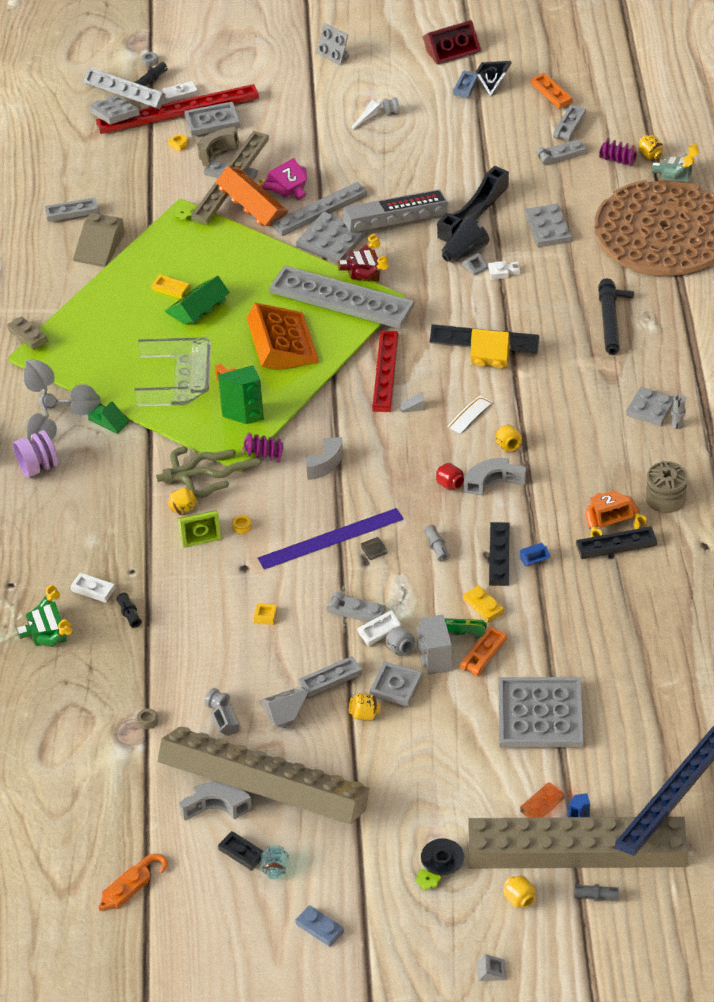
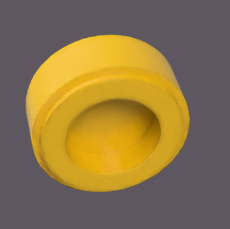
M239 515L232 520V528L236 533L245 534L251 530V519L248 516Z

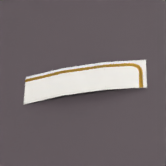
M479 395L447 427L461 434L493 401Z

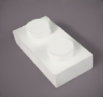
M79 573L70 586L72 592L105 603L115 590L113 583L83 573Z

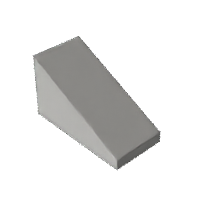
M423 392L401 402V411L425 410Z

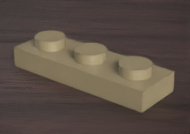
M22 316L15 318L7 324L8 330L32 350L49 342L45 334Z

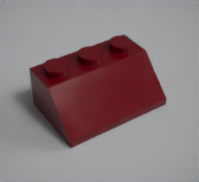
M472 20L432 31L422 36L427 52L436 64L482 51Z

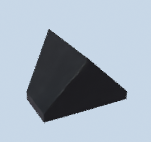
M511 61L481 62L476 73L490 96L512 64Z

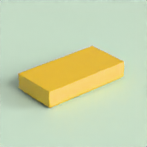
M160 274L151 285L152 290L181 299L189 292L191 285Z

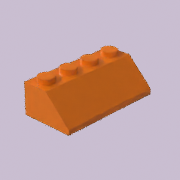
M227 166L216 180V183L219 185L218 188L223 193L231 195V200L238 205L241 204L244 207L243 210L250 216H255L257 218L256 222L263 227L264 225L272 226L273 221L282 218L289 212L240 168Z

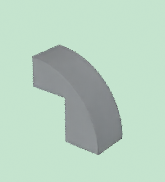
M342 437L323 438L324 455L306 456L308 480L323 477L339 465L343 455Z

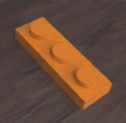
M545 73L531 78V85L558 109L573 103V98Z

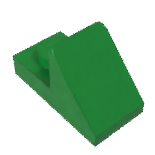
M113 401L106 407L99 404L94 411L88 414L89 421L116 434L129 424V420Z

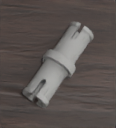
M679 394L673 397L671 425L675 429L677 423H679L678 429L684 425L686 398L682 394L680 395V400H678Z
M435 525L427 526L424 529V533L430 541V548L435 551L440 562H442V558L443 561L448 560L450 554L444 545V539L438 534Z

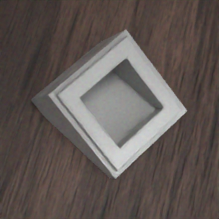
M480 253L471 256L462 263V266L473 276L488 268Z
M485 954L477 962L479 981H501L506 979L504 959Z

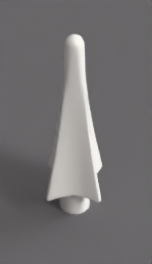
M381 99L376 102L371 100L363 114L352 126V129H356L368 119L381 113L380 107L383 105V101Z

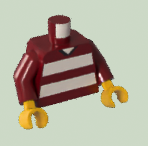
M376 234L369 236L368 240L370 243L368 245L365 244L359 251H349L347 260H339L338 270L348 271L350 278L353 280L379 281L381 269L386 270L389 267V261L386 256L378 259L375 250L371 249L380 246V240Z

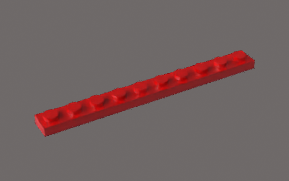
M255 84L162 104L160 110L153 107L139 109L140 115L113 124H109L99 118L96 119V125L100 134L184 116V111L228 102H233V105L252 101L259 99V93Z

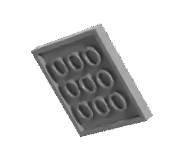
M499 677V747H583L581 677Z

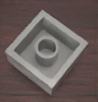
M444 615L420 618V627H417V635L420 640H417L418 651L423 654L421 655L422 666L427 668L428 675L452 671V645Z

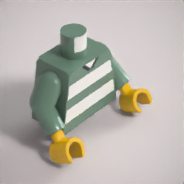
M694 143L688 147L690 153H685L682 157H665L662 163H653L652 173H662L661 179L688 182L692 175V164L695 162L693 156L699 153V148Z

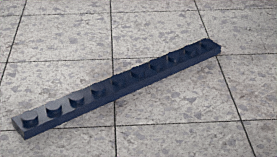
M714 726L616 840L615 849L635 856L714 761Z

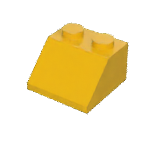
M472 329L471 364L478 367L486 365L497 369L508 368L510 355L509 332Z

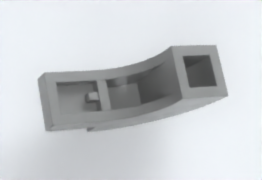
M493 458L480 462L466 474L464 478V493L483 496L485 489L497 482L525 485L526 467L509 464V458Z
M208 782L193 787L194 795L186 797L183 801L179 802L180 815L184 821L208 809L224 810L233 819L252 810L251 797L243 789L221 782Z

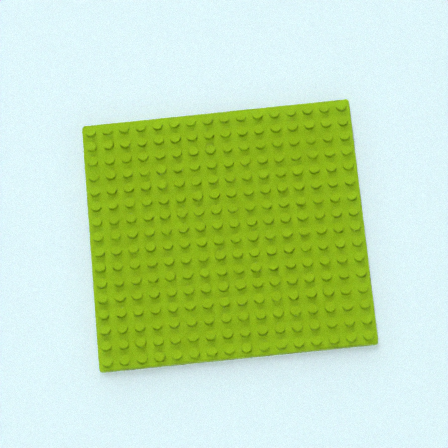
M178 199L38 329L47 336L49 342L35 350L22 343L8 357V361L25 369L26 360L41 361L53 370L54 384L69 391L79 384L88 385L100 396L101 401L99 404L106 407L113 401L127 419L198 453H218L233 449L236 452L235 456L215 460L228 467L231 464L255 458L254 452H252L250 457H248L247 451L242 454L243 442L247 433H251L252 438L255 434H258L259 438L264 435L267 440L269 437L274 438L382 325L377 322L270 293L269 287L284 265L405 299L406 296L373 281L353 280L350 278L348 271H339L338 266L219 214L215 213L207 225L192 221L191 216L186 220L174 218L173 209L179 208V206L190 207L191 213H193L198 206L184 199ZM161 274L189 283L191 285L190 292L201 283L218 275L230 293L225 296L226 300L219 305L214 304L212 311L206 315L202 313L200 320L194 324L189 322L184 325L165 312L167 308L180 299L152 290L151 285ZM254 303L303 312L319 359L318 363L279 370L261 367L246 319ZM221 363L227 370L232 368L237 370L254 365L261 380L264 420L244 424L222 416L219 382L216 380L215 374L216 365Z

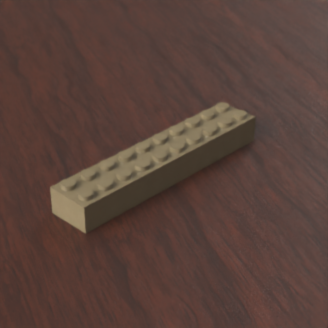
M178 727L161 739L157 761L159 763L348 824L353 823L366 810L370 788L363 786L360 782H350L338 775L331 776L319 769L312 770L306 768L301 763H290L282 757H271L263 751H252L244 745H233L225 739H214L206 733L192 732L187 727Z
M636 817L468 818L469 869L686 867L687 840L685 817H667L635 856L615 849V842Z

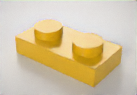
M480 585L463 594V600L488 623L504 614V608Z

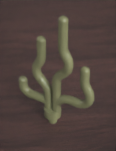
M183 446L171 452L170 461L172 468L163 469V474L156 475L157 482L165 481L166 484L173 483L174 481H183L189 490H193L196 498H204L216 490L227 488L229 482H217L209 485L204 490L198 491L195 489L190 477L206 474L214 478H224L234 471L260 465L262 460L254 458L229 465L222 471L209 467L195 468L200 461L205 459L215 461L235 456V450L230 449L218 453H199L188 464L180 466L177 457L188 452V448Z

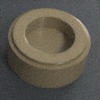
M152 709L141 710L137 715L138 725L143 729L154 728L158 723L157 713Z

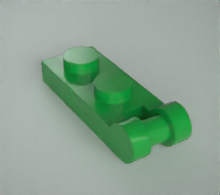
M445 618L448 632H454L456 635L473 633L476 637H481L487 628V623L484 620Z

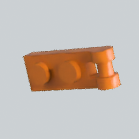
M489 626L484 635L481 636L464 657L460 668L465 671L469 670L473 675L479 677L484 667L507 640V634Z

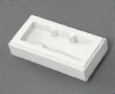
M192 81L161 89L162 93L166 94L164 99L167 103L198 95V91Z
M391 610L359 627L358 633L369 647L385 638L392 628L402 627V624Z

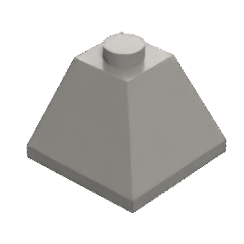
M296 687L261 699L260 704L270 724L278 726V728L290 725L289 721L295 720L308 694L307 689Z

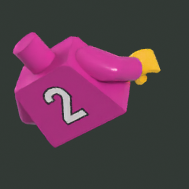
M292 158L269 171L266 181L264 182L263 179H260V184L258 185L264 190L272 191L282 195L284 198L294 194L298 200H301L306 196L303 188L307 181V171L304 166L297 163L295 158Z

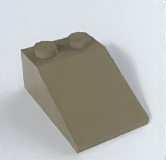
M90 212L84 222L73 261L106 267L125 234L123 218Z

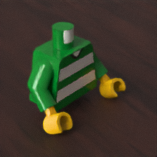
M49 585L46 589L48 596H45L38 606L26 614L28 625L17 627L19 638L31 636L35 646L53 647L57 643L66 642V635L72 633L71 623L65 619L61 620L56 603L52 601L53 599L57 600L60 598V592L57 591V587L54 585Z

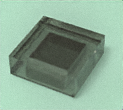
M379 537L361 543V548L369 560L387 554V548Z

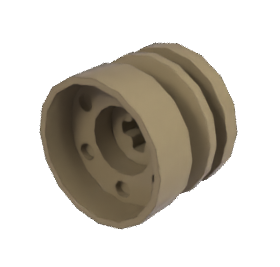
M662 461L650 467L647 472L646 502L652 509L662 513H671L678 511L684 506L688 480L684 467L671 461Z

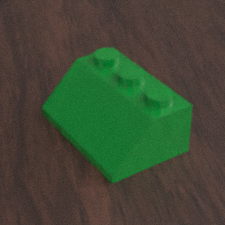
M217 275L201 283L167 308L165 312L184 325L189 322L194 324L201 319L200 315L202 313L206 315L212 311L214 304L219 305L226 300L225 296L230 292Z
M254 365L218 374L222 416L244 424L264 420L261 380Z

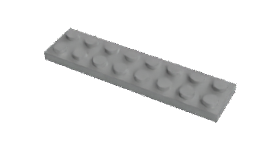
M285 265L269 287L272 294L398 329L402 327L414 308L413 300Z

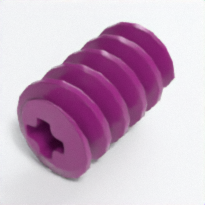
M607 138L600 148L599 158L604 157L605 160L610 159L612 162L617 161V163L623 162L624 165L629 164L632 167L635 164L637 152L635 145H632L631 149H629L628 143L622 147L623 143L620 141L617 146L616 140H613L612 144H610V139Z
M247 433L243 442L242 454L247 451L248 457H250L252 452H254L255 458L262 454L263 460L269 455L270 461L276 456L277 462H280L283 453V442H281L280 438H277L274 442L273 437H269L267 440L264 435L259 438L258 434H255L252 438V434Z

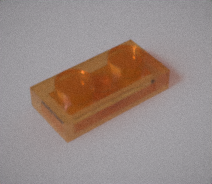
M548 782L520 806V812L528 818H543L565 799V793Z

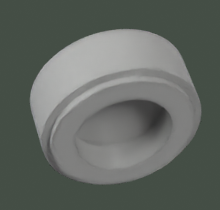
M147 52L142 55V64L144 66L151 67L158 63L156 53Z

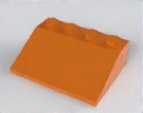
M254 303L246 319L261 367L279 370L318 363L319 359L303 312Z

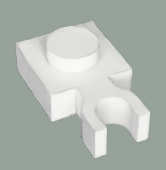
M506 261L488 263L491 280L508 278V274L520 275L518 262H512L507 265Z

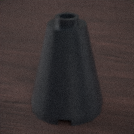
M469 216L464 218L442 248V257L446 262L453 263L487 246L490 241L489 235L483 226L479 228L476 219Z

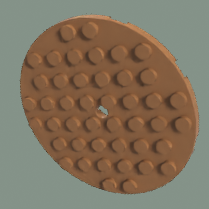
M661 178L659 181L647 182V180H642L625 185L614 191L613 195L605 199L599 206L595 216L594 229L596 239L600 247L610 258L622 266L639 273L673 276L700 271L714 264V193L700 189V185L691 182L663 180Z

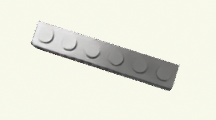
M437 189L345 206L343 222L349 232L353 233L433 218L446 214L448 201L442 191Z

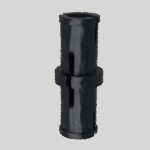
M120 593L116 600L121 607L122 615L127 618L131 628L139 627L142 620L137 614L135 604L131 602L127 593Z

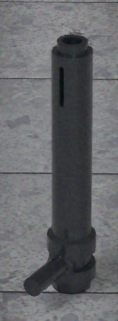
M605 278L598 285L599 301L602 307L605 350L608 354L615 355L620 350L615 301L617 297L634 298V291L617 290L615 283L611 279Z

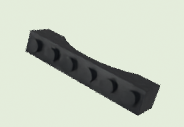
M494 165L485 174L479 188L469 202L456 212L446 213L437 222V238L447 242L464 218L469 216L477 220L509 187V171Z

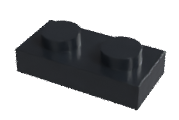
M233 831L218 844V849L251 871L265 857V851Z

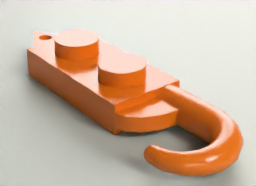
M154 853L146 856L137 865L129 868L102 891L99 911L114 907L118 909L148 883L150 872L147 866L154 861H160L162 863L160 872H164L168 866L167 859L161 854Z

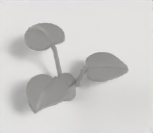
M26 360L24 371L25 386L33 392H40L44 388V391H42L38 398V404L45 413V417L40 413H35L30 417L27 424V438L31 443L32 434L35 433L38 436V432L42 430L48 434L51 440L55 437L57 432L56 424L53 420L48 419L47 408L54 407L56 402L71 403L70 409L74 414L87 415L98 407L101 401L100 396L90 386L79 384L71 390V399H56L53 394L47 393V386L54 382L53 370L41 361Z

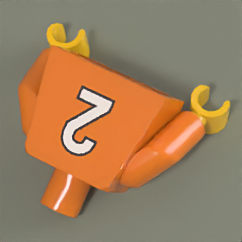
M617 491L603 494L597 493L594 497H591L590 505H588L585 513L588 527L592 530L590 537L602 535V531L597 529L598 526L601 528L634 517L633 526L635 529H639L640 523L645 527L647 519L644 515H639L640 511L630 496L622 495Z

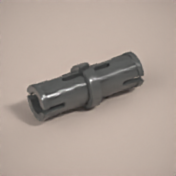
M575 884L574 898L594 899L596 902L598 900L618 901L619 887L599 886V884H595V886Z

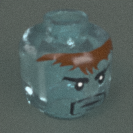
M268 846L261 854V871L268 875L270 879H280L281 875L288 872V852L281 846Z

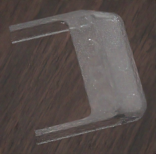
M203 337L138 339L140 358L174 357L176 358L174 387L135 388L136 406L186 405L209 390L211 342L209 339Z

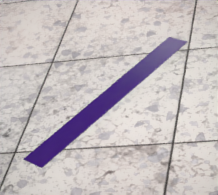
M394 508L260 556L258 560L263 569H267L401 521L403 517L398 509Z

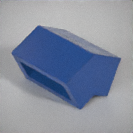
M543 543L520 550V559L524 566L550 558L547 546H544Z
M588 793L573 796L568 806V817H590Z

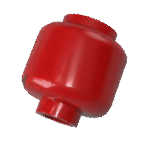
M445 463L437 469L436 481L447 490L453 491L463 485L464 473L452 463Z

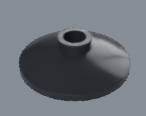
M446 838L430 841L421 852L422 865L427 871L435 875L452 874L460 869L464 861V852L461 846L455 841Z

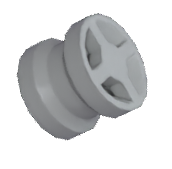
M394 97L392 100L383 99L385 115H390V113L399 114L397 97Z
M212 688L206 696L205 705L215 709L219 705L226 707L228 706L230 696L227 693H220L217 688Z

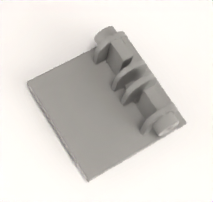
M323 23L316 53L341 65L342 60L349 58V54L345 50L348 34Z

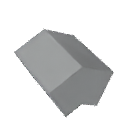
M219 705L211 712L219 732L227 736L239 732V725L230 705L226 707Z

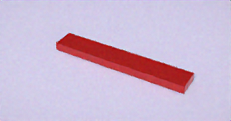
M380 331L372 412H391L398 331Z

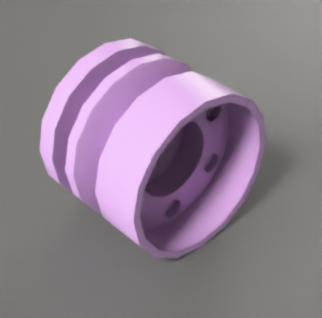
M44 430L39 431L38 436L35 433L32 434L31 443L26 437L13 442L15 457L27 478L40 473L39 464L45 471L49 470L50 466L52 468L58 466L54 444Z

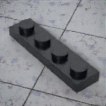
M490 522L489 586H509L510 522Z
M652 526L576 540V547L581 559L657 546V539Z

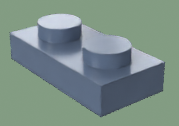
M463 71L453 89V95L469 98L479 79L477 73Z
M310 905L295 919L297 926L329 947L344 933L341 925Z

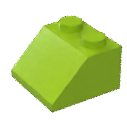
M217 510L177 518L179 534L184 548L221 540Z

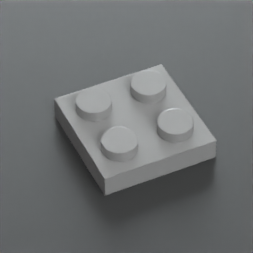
M640 387L626 410V416L661 426L673 407V396Z
M384 661L369 692L378 699L408 707L422 679V672Z

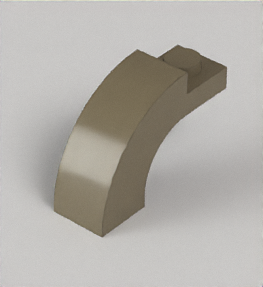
M230 127L215 131L203 137L197 143L198 156L202 160L203 166H209L213 157L218 153L237 148L239 144L237 128Z

